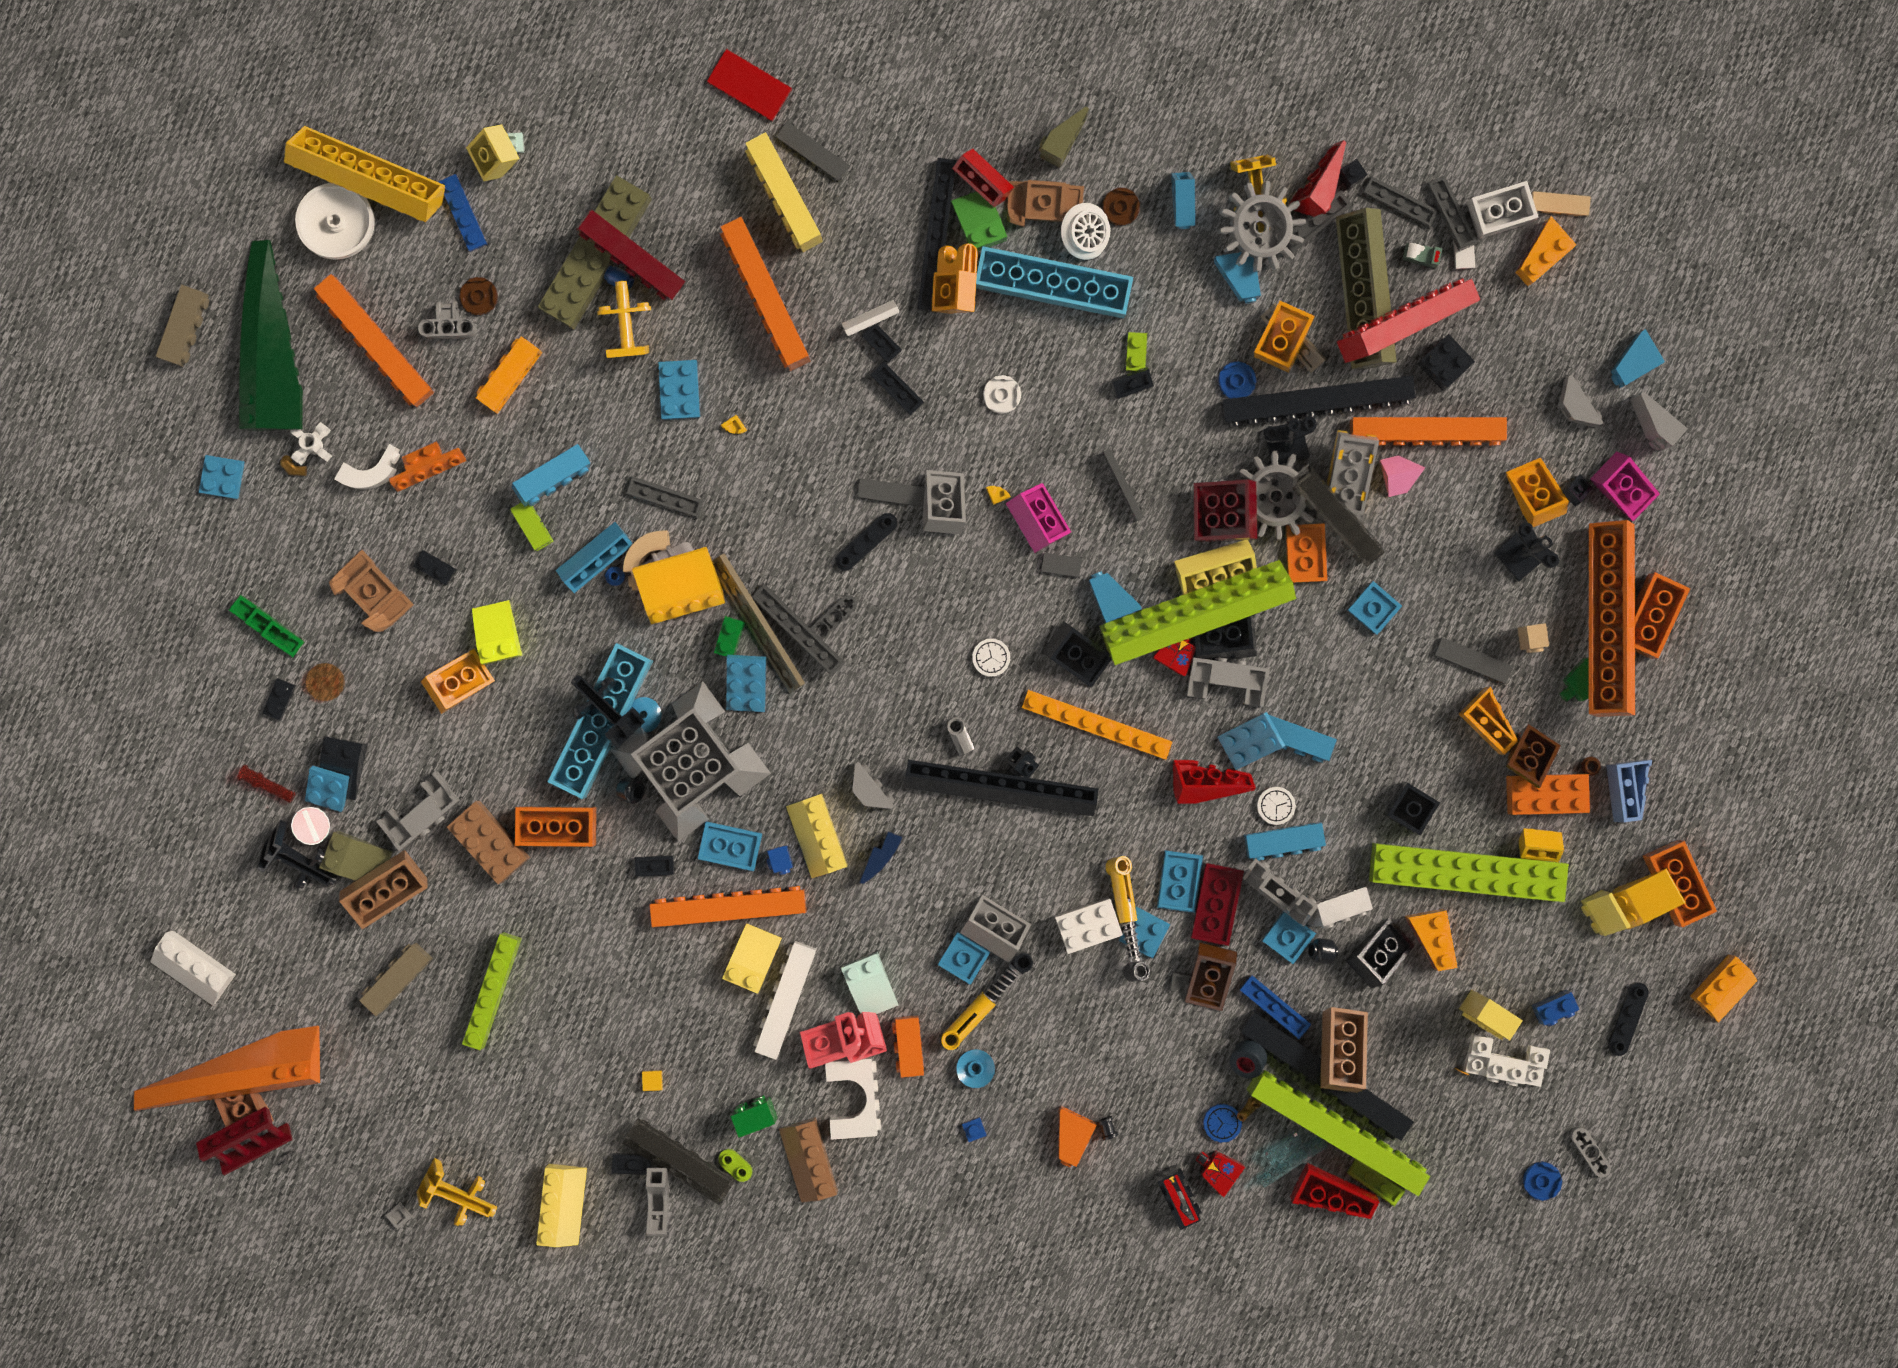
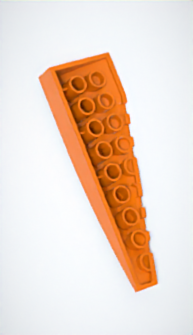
M319 1026L280 1031L134 1091V1110L138 1111L319 1084Z

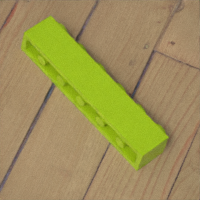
M505 932L499 934L462 1045L477 1050H482L485 1047L522 938Z

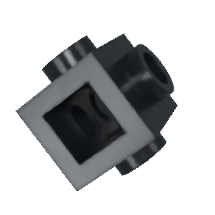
M1017 746L1004 760L1012 768L1010 771L1015 776L1029 778L1039 767L1034 761L1036 757L1028 750L1024 752Z

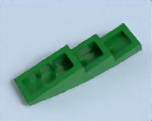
M241 594L229 609L230 612L245 621L244 623L259 632L262 637L291 657H294L304 644L301 638Z

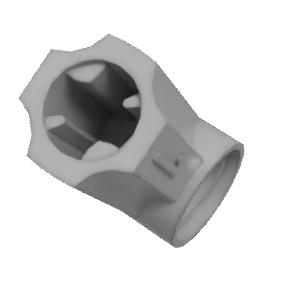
M958 717L950 718L946 726L959 756L974 750L964 722ZM953 721L960 722L961 727L958 731L951 730L950 724Z

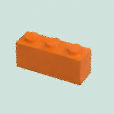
M919 1015L896 1017L895 1022L892 1023L893 1034H897L894 1050L895 1053H899V1061H896L897 1073L900 1072L901 1078L923 1076L924 1066Z

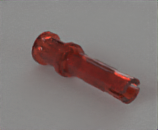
M246 764L238 773L237 780H243L251 784L253 788L259 787L290 804L296 795V792L265 778L262 772L257 773L249 769Z

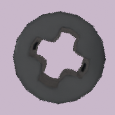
M1112 1116L1096 1121L1103 1134V1141L1119 1135L1118 1131L1114 1129Z

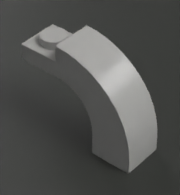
M647 1168L648 1217L646 1235L666 1236L667 1221L669 1219L667 1168Z

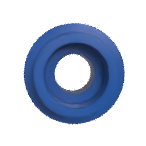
M611 567L607 570L605 578L610 585L618 586L623 583L625 574L621 568ZM613 573L618 574L616 580H613L611 577Z

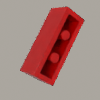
M973 148L961 155L952 168L993 207L1005 201L1014 189V186Z

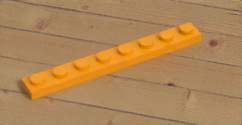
M1030 690L1027 691L1022 705L1023 709L1165 760L1172 745V741Z

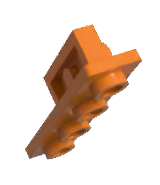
M436 441L403 456L402 460L406 471L389 478V481L394 489L399 492L465 462L466 457L459 448L442 454L441 448Z

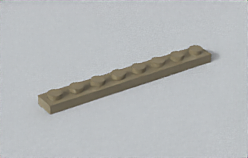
M719 555L712 562L720 583L788 692H794L805 684L804 680L726 555Z

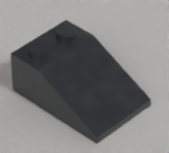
M1252 615L1195 636L1196 657L1227 659L1256 657L1255 624Z
M1064 621L1042 651L1044 655L1091 688L1112 660L1108 652Z
M324 736L320 755V768L349 776L346 798L356 800L367 744Z
M1387 918L1355 948L1346 959V962L1372 989L1385 984L1415 945L1390 918Z

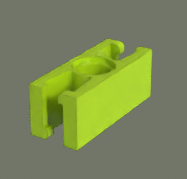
M521 502L510 509L535 551H539L554 542L543 522H540L541 519L533 506L527 505L524 507Z

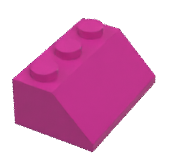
M1043 483L1020 493L1006 503L1034 553L1071 533Z

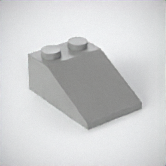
M1644 391L1630 398L1643 432L1653 449H1660L1662 451L1674 446L1688 429Z
M926 470L923 531L961 534L966 524L964 473Z

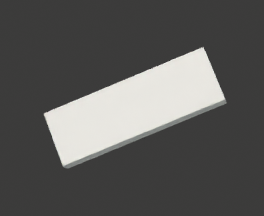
M894 300L842 323V326L847 336H850L898 314L899 309Z

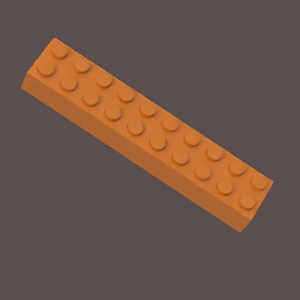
M1628 520L1589 523V714L1595 717L1635 715V525Z

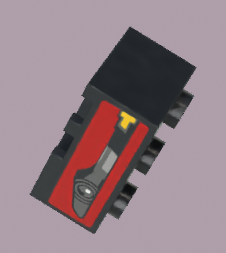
M1174 1164L1154 1174L1179 1229H1185L1201 1221L1199 1215L1202 1212L1198 1204H1193L1190 1198L1194 1195L1189 1185L1185 1187L1182 1181L1185 1179L1181 1168L1177 1169Z

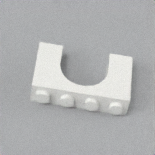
M871 1056L850 1063L848 1058L826 1063L827 1082L842 1080L857 1082L862 1086L867 1097L866 1105L859 1113L851 1116L830 1117L831 1140L877 1136L878 1130H881V1120L877 1119L876 1111H880L879 1099H875V1092H878V1081L874 1080L873 1073L877 1072L876 1061H872Z

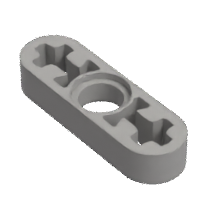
M1583 1127L1573 1128L1570 1138L1592 1172L1601 1178L1608 1176L1611 1171L1610 1164L1589 1132ZM1577 1132L1584 1133L1582 1135L1583 1139L1586 1142L1590 1140V1142L1583 1144L1580 1139H1576ZM1588 1147H1594L1595 1154L1592 1157H1587L1585 1154ZM1598 1160L1601 1165H1605L1603 1168L1604 1172L1597 1171L1599 1169L1598 1165L1595 1162L1591 1164V1162Z

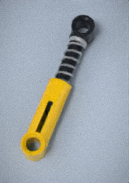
M1120 856L1111 858L1106 862V872L1111 876L1118 922L1123 923L1121 927L1124 928L1122 933L1125 934L1126 954L1129 957L1124 968V976L1130 982L1144 981L1150 975V968L1147 963L1142 961L1140 956V946L1137 943L1139 940L1136 937L1138 933L1135 931L1137 927L1134 926V922L1137 921V914L1129 874L1132 864L1129 858Z
M1023 951L1017 953L1004 975L1001 974L1002 977L997 979V982L992 984L990 989H987L988 992L986 994L981 992L950 1027L943 1032L941 1042L944 1048L947 1050L956 1049L996 1006L994 1002H996L998 997H1001L1002 992H1005V989L1010 987V984L1014 983L1016 978L1031 970L1033 960L1029 953ZM1021 957H1026L1029 960L1028 964L1024 967L1018 964V960ZM969 1018H971V1020L962 1028V1030H961L960 1032H958L959 1028H960ZM950 1034L956 1037V1041L952 1044L947 1043L945 1040Z

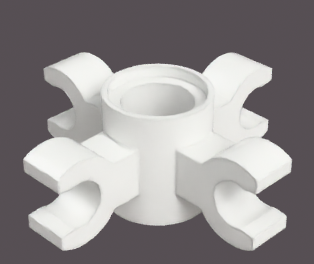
M321 422L316 426L312 434L304 433L301 430H291L290 432L299 439L301 447L293 453L291 458L302 465L309 454H317L328 462L332 455L323 449L321 440L331 430Z

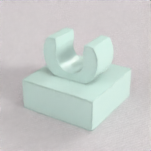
M507 133L516 152L524 153L523 133Z

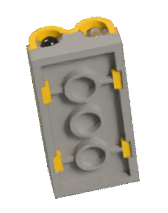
M1337 431L1325 490V510L1364 515L1379 445L1376 435L1366 434L1365 437L1351 435L1347 431Z

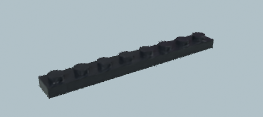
M937 158L917 310L934 312L932 311L934 272H937L939 249L945 246L955 176V171L952 168L956 164V160Z

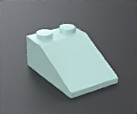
M878 952L841 967L860 1014L862 1012L878 1014L898 1006Z

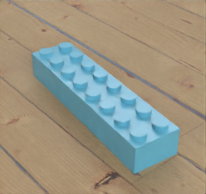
M982 246L976 275V289L1123 319L1126 315L1133 277L984 246Z
M616 643L594 689L598 692L605 678H614L616 684L604 699L623 717L630 710L653 660ZM596 707L592 708L581 719H578L548 780V783L581 799L587 797L612 746L605 733L613 724Z

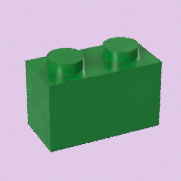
M725 616L714 653L725 657L727 655H736L745 622Z

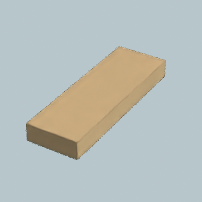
M1532 192L1537 212L1589 216L1591 196Z

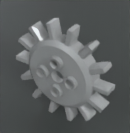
M1265 181L1261 186V195H1256L1252 183L1244 185L1248 198L1245 201L1235 192L1228 196L1237 208L1234 212L1229 209L1220 210L1219 214L1231 219L1230 227L1224 226L1218 229L1217 232L1221 235L1230 233L1233 242L1223 248L1224 252L1232 251L1236 247L1242 252L1237 259L1236 265H1243L1247 257L1250 256L1254 258L1253 272H1259L1262 268V259L1268 258L1271 269L1275 270L1279 268V262L1276 258V254L1279 252L1287 260H1292L1295 257L1286 246L1289 241L1294 244H1302L1304 242L1302 237L1292 233L1293 227L1306 224V219L1292 220L1290 212L1297 209L1300 202L1295 201L1288 206L1282 202L1287 193V188H1281L1276 196L1273 197L1269 195L1270 181ZM1258 211H1262V218L1258 216ZM1257 222L1264 224L1265 229L1262 233L1256 230ZM1244 223H1247L1249 226L1247 230L1243 227ZM1270 226L1274 227V233L1270 232ZM1256 238L1260 240L1259 245L1255 243Z
M1273 451L1270 457L1272 465L1264 467L1261 459L1256 456L1253 458L1258 472L1252 475L1247 470L1241 469L1239 473L1243 478L1256 481L1257 521L1261 523L1257 537L1261 538L1265 534L1266 527L1270 526L1275 527V538L1278 541L1281 540L1283 535L1282 526L1289 525L1295 536L1300 534L1299 527L1295 523L1298 517L1303 518L1308 523H1312L1314 518L1307 514L1304 509L1306 505L1320 506L1321 500L1308 498V490L1316 489L1320 486V482L1313 481L1306 484L1302 478L1309 473L1311 466H1304L1300 472H1296L1292 469L1296 461V455L1292 454L1288 458L1287 465L1284 466L1278 464L1277 451ZM1273 480L1279 482L1277 487L1272 486ZM1274 491H1278L1282 495L1281 500L1278 502H1274L1271 499V493ZM1292 493L1293 498L1290 500L1287 499L1286 494ZM1260 494H1264L1266 496L1265 501L1259 500ZM1279 507L1280 513L1275 514L1273 508Z

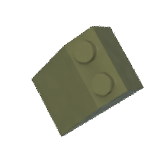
M1084 107L1050 131L1048 137L1044 135L1039 145L1040 158L1059 168L1062 166L1087 119L1088 107Z
M336 831L332 834L320 868L357 881L388 861L392 851L341 831Z

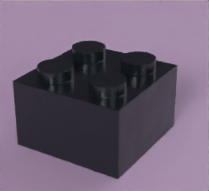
M1448 334L1417 365L1444 391L1475 361Z
M1402 782L1383 815L1412 833L1421 836L1440 802L1408 782Z

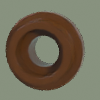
M1586 757L1581 763V770L1584 774H1589V776L1598 774L1601 769L1600 761L1595 757ZM1590 762L1594 765L1592 770H1589L1587 767Z

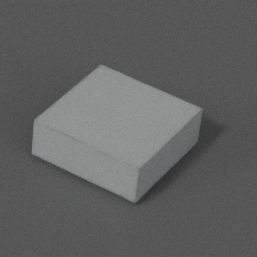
M401 1202L385 1215L396 1230L413 1217Z

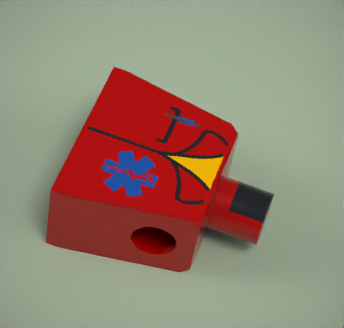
M1193 637L1159 649L1152 658L1185 677L1196 647L1190 644Z
M1216 1150L1211 1157L1201 1151L1196 1158V1161L1204 1166L1200 1171L1201 1175L1223 1197L1226 1196L1245 1169L1241 1162Z

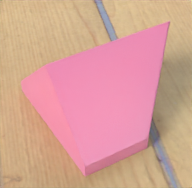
M1401 456L1380 460L1388 497L1407 493L1425 467Z

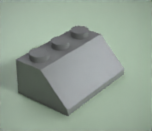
M982 895L960 933L1005 961L1010 962L1019 950L1031 924Z

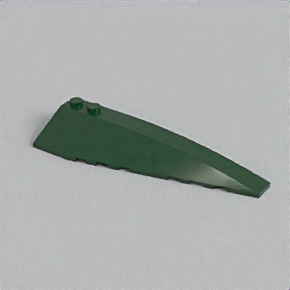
M270 240L252 241L248 261L240 340L239 429L247 431L303 430L302 385L298 381L299 371L295 367V352L291 348L290 341L292 338L286 310L282 306L283 296L282 292H279V277L275 273L274 265L276 263Z

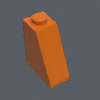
M1060 1106L1058 1157L1063 1165L1077 1167L1095 1130L1096 1123Z

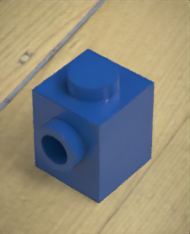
M788 845L768 850L769 858L767 859L769 870L773 869V872H779V875L789 873L790 868L794 866Z

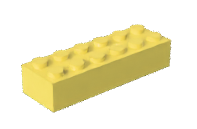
M765 132L746 142V156L752 166L756 165L754 167L755 173L760 182H765L763 186L769 199H774L772 203L778 216L783 215L781 218L783 225L788 233L792 232L790 236L796 249L800 248L802 252H805L822 243L821 233L767 133Z

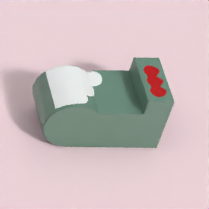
M1406 243L1403 260L1435 269L1439 266L1443 248Z

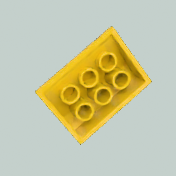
M707 547L632 568L651 625L725 603L722 586Z

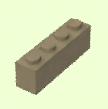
M181 284L156 354L157 358L182 367L184 363L186 364L189 361V349L196 342L195 332L197 327L199 328L202 325L203 317L201 315L203 310L207 309L209 305V295Z
M417 943L408 944L401 951L403 955L399 959L395 958L388 965L390 969L386 973L381 972L375 978L376 983L372 987L368 986L361 993L363 997L359 1001L375 1016L380 1015L433 959Z

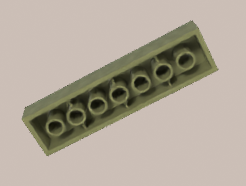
M616 175L595 212L629 238L652 198L648 193ZM581 237L578 238L538 305L541 311L575 330L603 283L606 270L614 264L609 259V254L605 251L604 253L599 252L593 247L595 244L592 241H585Z
M1363 208L1336 217L1348 332L1351 330L1355 332L1357 327L1366 323L1369 325L1371 320L1380 316L1383 318L1385 313L1391 311L1381 209ZM1395 343L1370 356L1351 361V368L1371 369L1396 363Z

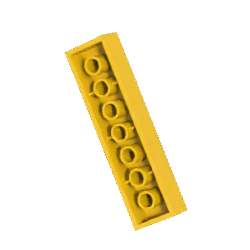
M304 126L286 142L284 163L341 186L346 190L360 194L365 198L379 202L384 206L393 208L400 213L412 216L419 221L426 222L443 203L445 185Z

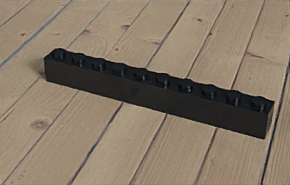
M1412 375L1223 399L1220 403L1223 425L1228 424V427L1240 426L1241 422H1247V425L1258 424L1259 420L1265 419L1267 423L1276 422L1280 417H1285V420L1297 419V415H1304V418L1314 417L1316 413L1323 412V415L1335 414V410H1342V413L1353 412L1354 408L1359 407L1363 411L1373 409L1375 405H1380V408L1391 407L1392 403L1398 402L1399 406L1409 405L1411 401L1416 399Z
M909 759L904 788L1093 817L1097 806L1099 788Z
M1251 1011L1239 1029L1243 1033L1241 1037L1260 1044L1265 1049L1266 1054L1270 1051L1274 1054L1273 1059L1281 1064L1284 1062L1289 1064V1069L1295 1074L1299 1075L1302 1073L1305 1075V1080L1311 1085L1315 1086L1317 1083L1321 1086V1057ZM1321 1089L1329 1097L1332 1094L1338 1098L1337 1102L1345 1108L1348 1105L1354 1109L1353 1113L1358 1117H1367L1370 1120L1368 1123L1376 1129L1381 1127L1386 1130L1384 1134L1392 1140L1397 1138L1402 1141L1414 1123L1409 1117L1368 1089L1358 1093Z

